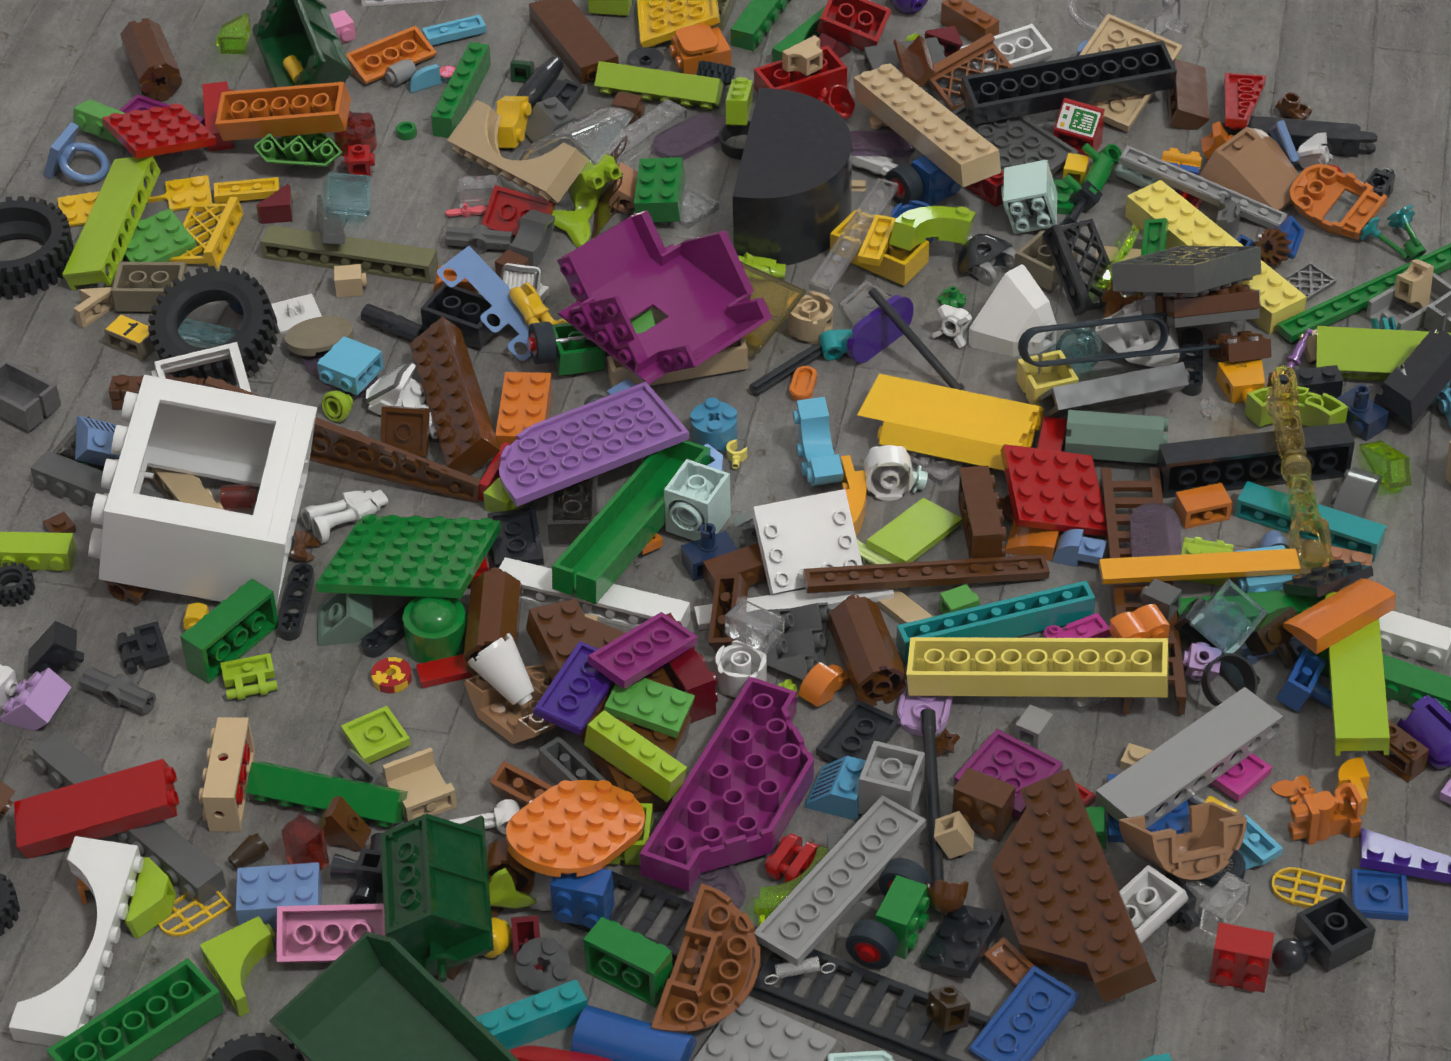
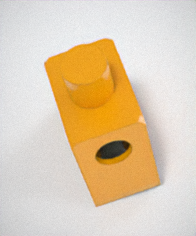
M1262 359L1218 362L1216 381L1231 403L1244 402L1246 406L1247 393L1265 388Z

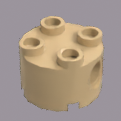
M808 291V295H804L788 316V334L799 340L807 341L811 345L819 344L818 337L821 333L833 330V305L831 304V299L823 293ZM799 294L790 299L788 309L798 298Z

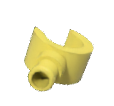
M737 439L729 441L726 445V457L731 461L733 469H738L740 462L744 461L748 456L747 447L741 451H735L738 448Z

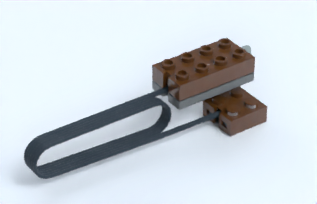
M1238 283L1231 284L1229 287H1220L1219 290H1209V293L1198 294L1195 297H1184L1183 293H1177L1176 296L1155 295L1156 313L1029 328L1019 339L1018 351L1025 362L1037 367L1208 349L1209 357L1226 362L1271 358V339L1262 337L1261 333L1252 334V331H1239L1238 335L1231 336L1230 333L1217 334V338L1208 339V346L1160 351L1168 340L1167 326L1177 328L1260 318V309H1258L1261 307L1260 289H1250V285H1240ZM1146 320L1155 321L1160 327L1161 332L1157 345L1142 351L1046 361H1033L1028 353V343L1031 338L1041 332Z

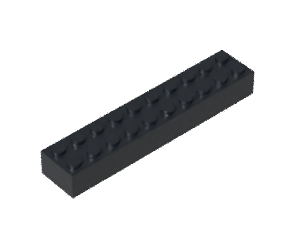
M1157 41L963 76L960 95L972 125L1058 110L1061 109L1064 98L1091 104L1173 89L1177 69L1164 41Z

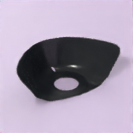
M974 235L963 245L959 253L957 262L958 275L962 276L969 268L993 259L1005 248L1013 247V245L992 235ZM986 242L991 246V252L988 255H981L978 252L977 247L980 243Z

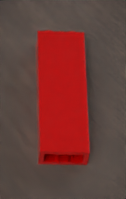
M159 759L14 801L17 849L27 859L71 847L75 836L99 839L176 817V806L179 805V797L174 787V783L177 782L176 772L164 759Z

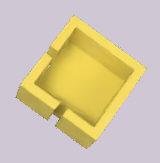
M1062 350L1041 355V361L1066 358ZM1038 355L1030 357L1033 361H1039ZM1018 359L1016 381L1023 393H1026V398L1032 405L1040 406L1038 397L1051 388L1078 383L1079 381L1070 364L1040 367V375H1038L1037 366L1028 364L1023 359Z

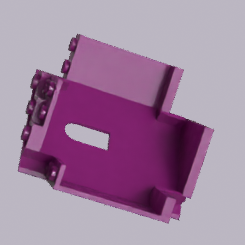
M647 210L630 216L557 260L560 271L570 287V292L576 299L575 303L557 314L643 382H647L648 385L669 372L698 366L772 319L763 297L750 300L754 289L726 230L687 239L676 246L671 244L665 248ZM652 306L667 317L642 333H636L630 321Z

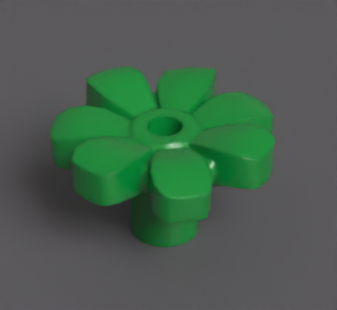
M950 286L942 291V295L938 296V303L941 306L945 304L958 308V306L964 307L966 305V295L960 294L957 287Z

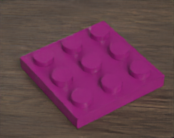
M996 729L954 776V784L958 783L968 767L1016 786L1014 816L1020 819L1027 808L1020 789L1061 772L1063 762Z

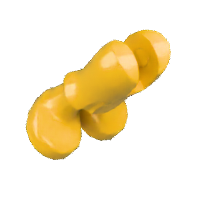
M529 282L522 284L521 287H514L509 290L512 302L522 313L527 325L540 323L539 320L541 322H550L552 325L568 323L564 319L556 321L551 317L548 312L549 309L544 305L537 291Z

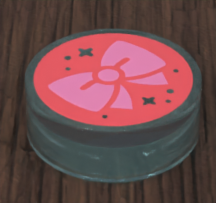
M445 65L440 67L441 82L448 84L456 69L455 66Z

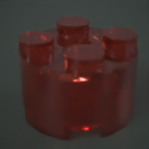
M349 111L346 131L333 132L334 142L343 152V157L348 155V146L358 144L370 145V153H373L377 148L376 127L373 116L370 113H352Z

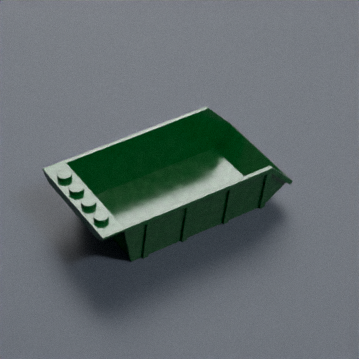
M368 931L269 1020L310 1061H519L394 938Z

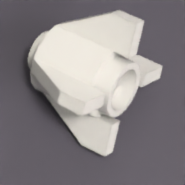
M1326 132L1315 134L1299 147V151H1296L1299 158L1297 164L1300 163L1302 168L1306 169L1315 164L1328 163L1329 160L1333 159V156L1329 154L1328 147L1322 146V144H1327Z
M945 304L937 308L943 319L942 328L931 334L932 337L936 338L945 333L947 336L955 337L954 340L959 348L966 345L968 330L972 323L970 313L965 309Z

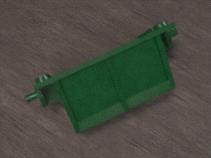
M269 0L267 8L261 12L260 20L257 24H254L252 33L274 88L335 82L345 83L352 69L326 5L319 0ZM291 55L296 56L304 68L300 72L296 84L283 65L284 59Z
M425 813L381 833L385 936L394 938L432 976L438 975L439 982L447 981L446 970L463 965L469 960L484 956L493 951L484 817L478 816L463 824H459Z

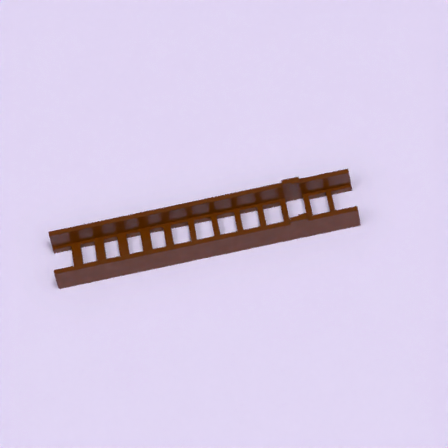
M1149 467L1150 481H1112L1111 468H1101L1100 492L1105 511L1107 559L1170 555L1159 467ZM1114 492H1151L1152 497H1114ZM1115 508H1153L1154 514H1116ZM1117 525H1155L1156 531H1118ZM1119 542H1157L1158 548H1119ZM1163 581L1173 586V581ZM1110 584L1113 617L1126 611H1135L1140 608L1142 602H1125L1124 593H1141L1143 588L1149 585ZM1176 612L1168 622L1170 624L1168 648L1171 649L1168 666H1172L1171 676H1168V684H1174L1178 715H1185L1187 694L1179 630L1174 627L1177 622ZM1121 697L1123 715H1129L1130 702L1135 701V697Z

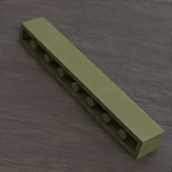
M273 225L268 226L260 241L263 258L330 269H334V266L361 264L362 273L423 283H431L438 268L437 250L347 236H345V244H323L320 232Z

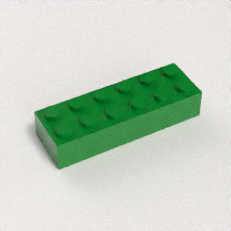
M187 958L48 1048L46 1051L49 1061H150L224 1012L220 991Z

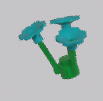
M1412 204L1396 211L1387 218L1391 228H1402L1408 233L1410 239L1403 244L1404 250L1383 236L1382 232L1377 229L1379 217L1372 218L1362 229V234L1359 237L1361 240L1369 238L1370 235L1376 239L1379 238L1397 251L1404 260L1408 257L1411 260H1415L1426 253V249L1418 240L1410 225L1413 220L1412 217L1415 215L1414 210H1412Z

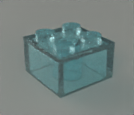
M1228 579L1211 596L1190 622V625L1224 654L1234 653L1242 646L1268 612Z

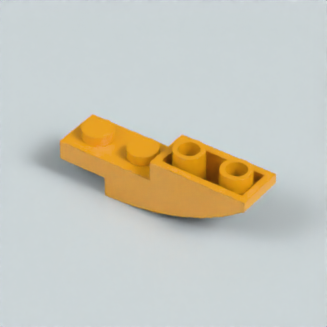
M846 455L841 456L843 483L841 487L846 490L857 537L866 513V477L864 470L854 471L851 456Z

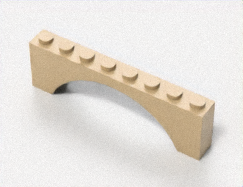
M476 100L447 139L453 145L452 150L460 156L464 154L468 160L473 163L476 162L484 169L488 167L496 175L500 173L503 178L509 182L512 180L521 188L525 186L534 195L538 192V195L544 200L549 201L551 199L558 203L589 160L576 148L564 142L552 151L533 159L518 161L503 158L497 141L501 116L489 105Z

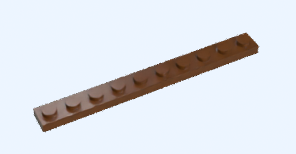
M1041 554L803 569V580L807 593L1049 579L1050 571L1045 555Z

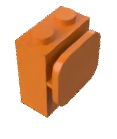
M696 24L679 28L676 31V36H671L672 45H669V52L671 57L675 58L677 69H681L682 73L697 74L699 61L716 62L731 66V49L719 27L711 28L707 24Z

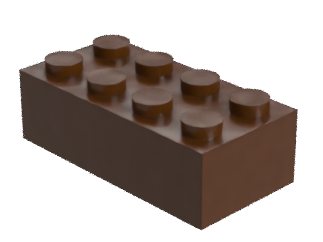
M989 466L959 468L958 505L969 559L1005 557L1004 543L1002 544V541H1006V528L1001 526L1003 514L1002 509H997L999 506L998 492H994L996 488L995 476L990 475Z

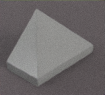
M883 895L861 897L836 925L857 923L863 919L876 920V914L884 900Z

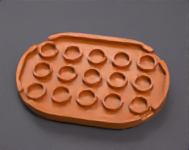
M564 780L542 793L511 817L506 827L505 840L507 841L508 851L511 856L530 870L554 877H561V873H576V876L580 877L599 871L633 845L643 833L645 812L631 792L614 786L609 781Z

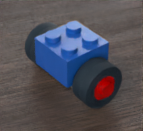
M924 155L912 161V166L900 164L889 170L885 176L888 193L896 203H902V206L909 204V201L913 200L922 201L933 206L961 190V185Z

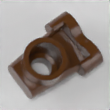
M1293 92L1285 93L1275 107L1283 117L1299 120L1307 119L1313 108L1306 104H1300V97Z

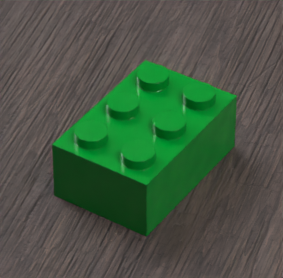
M683 157L640 158L634 198L635 213L648 210L653 222L681 221L686 178Z
M601 917L583 939L586 973L656 1008L660 1003L668 978L670 979L673 971L672 951L663 944H657L638 932H632L622 927L616 921H610Z

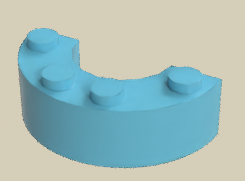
M825 397L797 400V410H793V421L795 425L798 424L800 443L796 444L798 458L802 457L803 459L801 463L802 476H807L811 486L842 482L843 470L839 454L835 455L833 451L829 412Z

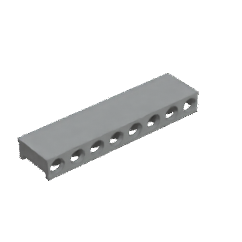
M1244 687L1097 789L1095 807H1105V811L1117 821L1143 815L1145 816V829H1147L1278 736L1283 716ZM1219 764L1218 768L1212 773L1214 768ZM1182 790L1181 794L1175 799L1177 794Z

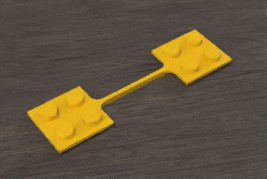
M208 175L165 181L166 193L149 197L147 202L167 200L172 211L190 209L192 204H213ZM100 191L58 197V207L67 216L70 227L86 223Z

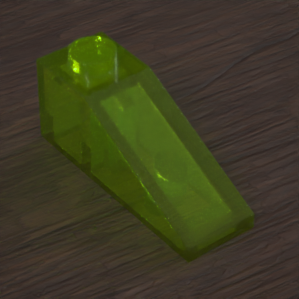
M1382 440L1359 444L1360 450L1373 473L1383 476L1381 485L1390 491H1399L1404 486L1412 485L1410 457Z

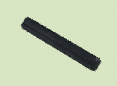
M819 344L810 346L751 383L749 386L753 395L763 393L793 374L797 368L806 366L823 354L821 346Z

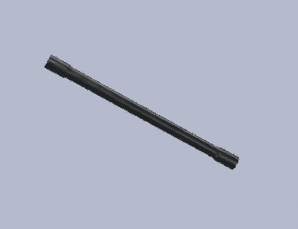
M926 708L920 712L921 733L923 734V752H925L924 770L930 887H932L936 880L944 881L942 848L934 838L935 820L940 818L935 734L937 731L936 712L933 709Z

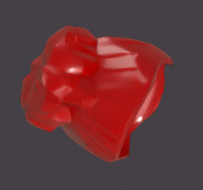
M836 85L830 89L824 87L817 97L818 100L829 105L839 113L844 120L849 119L854 113L855 102L849 90L842 85Z

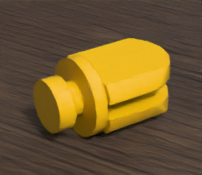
M192 603L187 606L183 619L185 630L190 629L204 615L209 613L207 605Z

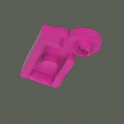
M1099 613L1067 624L1065 629L1057 625L1048 626L1044 630V638H1106L1110 636V627Z

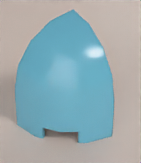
M434 64L417 70L410 80V93L441 84L439 66Z

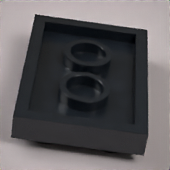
M535 507L487 513L488 518L501 521V531L492 544L495 568L500 567L505 557L534 565H544Z
M1339 559L1330 561L1326 567L1312 568L1308 574L1294 575L1292 580L1282 584L1284 593L1320 597L1346 587L1361 578L1366 579L1374 576L1372 566L1361 565V562L1358 561L1344 563V560Z
M856 699L816 748V755L829 762L836 761L845 756L867 760L873 742L888 743L900 728L901 719Z
M963 905L953 913H948L919 960L921 969L970 979L1005 920L1003 913Z

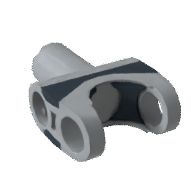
M954 242V248L961 251L964 244ZM980 243L977 250L981 255H988L991 252V246L988 243L985 245ZM1007 247L993 259L969 268L966 273L983 284L990 285L997 280V274L993 268L1001 267L1007 270L1015 268L1016 251L1011 247Z

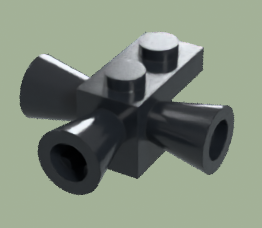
M375 833L371 836L370 849L362 848L358 861L339 854H335L332 859L330 869L331 880H357V889L349 900L350 905L376 904L377 892L383 893L381 833Z

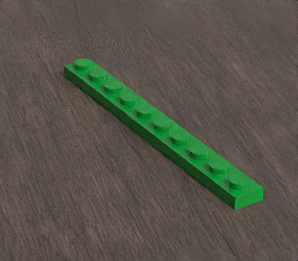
M1451 243L1417 259L1434 266L1433 273L1436 275L1451 268ZM1411 262L1277 323L1276 331L1292 343L1298 340V337L1304 334L1306 329L1315 330L1317 326H1328L1367 308L1369 300L1395 286L1396 276L1404 273L1409 268Z

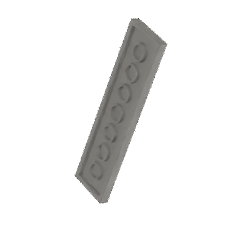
M882 795L755 930L754 934L757 942L798 966L875 883L889 861L893 858H898L926 827V819Z

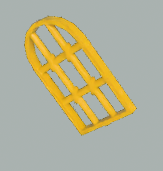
M1287 867L1280 869L1274 874L1271 881V889L1279 900L1291 905L1309 908L1317 904L1318 901L1321 902L1327 899L1320 896L1321 890L1336 893L1343 892L1346 880L1300 868ZM1297 873L1296 877H1289L1282 874ZM1301 874L1320 879L1319 883L1301 880ZM1279 878L1294 882V886L1290 889L1275 885V880ZM1326 880L1342 884L1341 889L1323 885V882ZM1303 884L1316 887V894L1297 891L1298 885ZM1277 890L1292 893L1291 897H1285ZM1300 895L1312 898L1314 902L1311 904L1295 900V896Z
M219 891L216 894L221 899L209 906H204L192 898L193 902L181 909H176L173 906L172 911L174 913L159 923L158 926L166 935L174 937L185 936L197 931L201 926L232 908V905ZM185 894L175 899L174 905L187 898ZM222 902L227 905L213 915L209 912L210 909ZM194 905H198L201 908V911L189 918H185L181 914ZM202 914L208 916V918L195 926L189 923ZM179 917L182 921L170 930L162 926L173 918ZM183 926L189 928L183 932H174Z

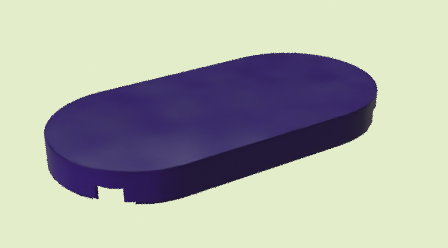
M892 296L887 302L909 326L914 312L912 301L905 296ZM877 307L853 327L851 332L854 334L847 341L848 356L858 363H865L901 337L903 333L884 311Z

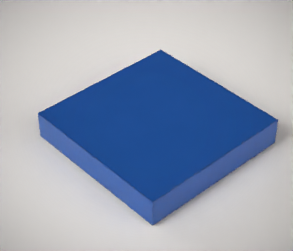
M1351 869L1352 903L1365 918L1408 921L1407 875L1380 870Z

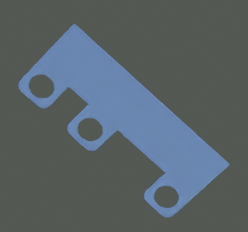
M467 246L437 270V275L449 287L456 286L466 278L492 305L480 316L481 321L495 333L509 323L519 335L508 343V349L521 361L531 356L527 345L529 325L525 323L522 313L512 302L509 295L510 288L470 246ZM444 270H454L457 274V279L455 281H448L443 275ZM489 314L497 315L500 319V325L496 327L491 326L487 322V316ZM516 342L524 343L527 347V353L524 355L516 353L514 344Z

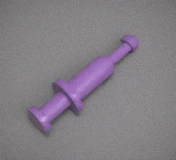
M1306 329L1303 339L1298 341L1292 354L1286 357V361L1289 363L1282 371L1293 370L1294 366H1300L1301 361L1299 359L1306 347V340L1313 333L1311 329Z

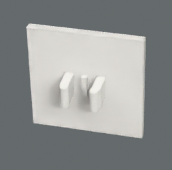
M312 294L271 304L278 323L276 324L280 334L287 333L290 328L302 321L322 317Z

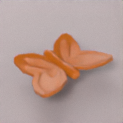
M1300 775L1293 781H1278L1271 787L1277 795L1290 797L1289 802H1296V804L1302 803L1303 794L1311 793L1312 796L1316 794L1314 793V788H1309L1310 782L1305 775Z

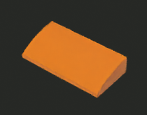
M416 25L346 53L352 69L351 74L364 84L385 77L386 68L403 59H410L414 64H417L437 55L435 49Z
M1014 519L1005 553L1018 556L1044 554L1047 561L1053 562L1061 531L1016 526Z
M1361 578L1283 623V628L1315 654H1318L1394 610L1396 594L1375 581Z

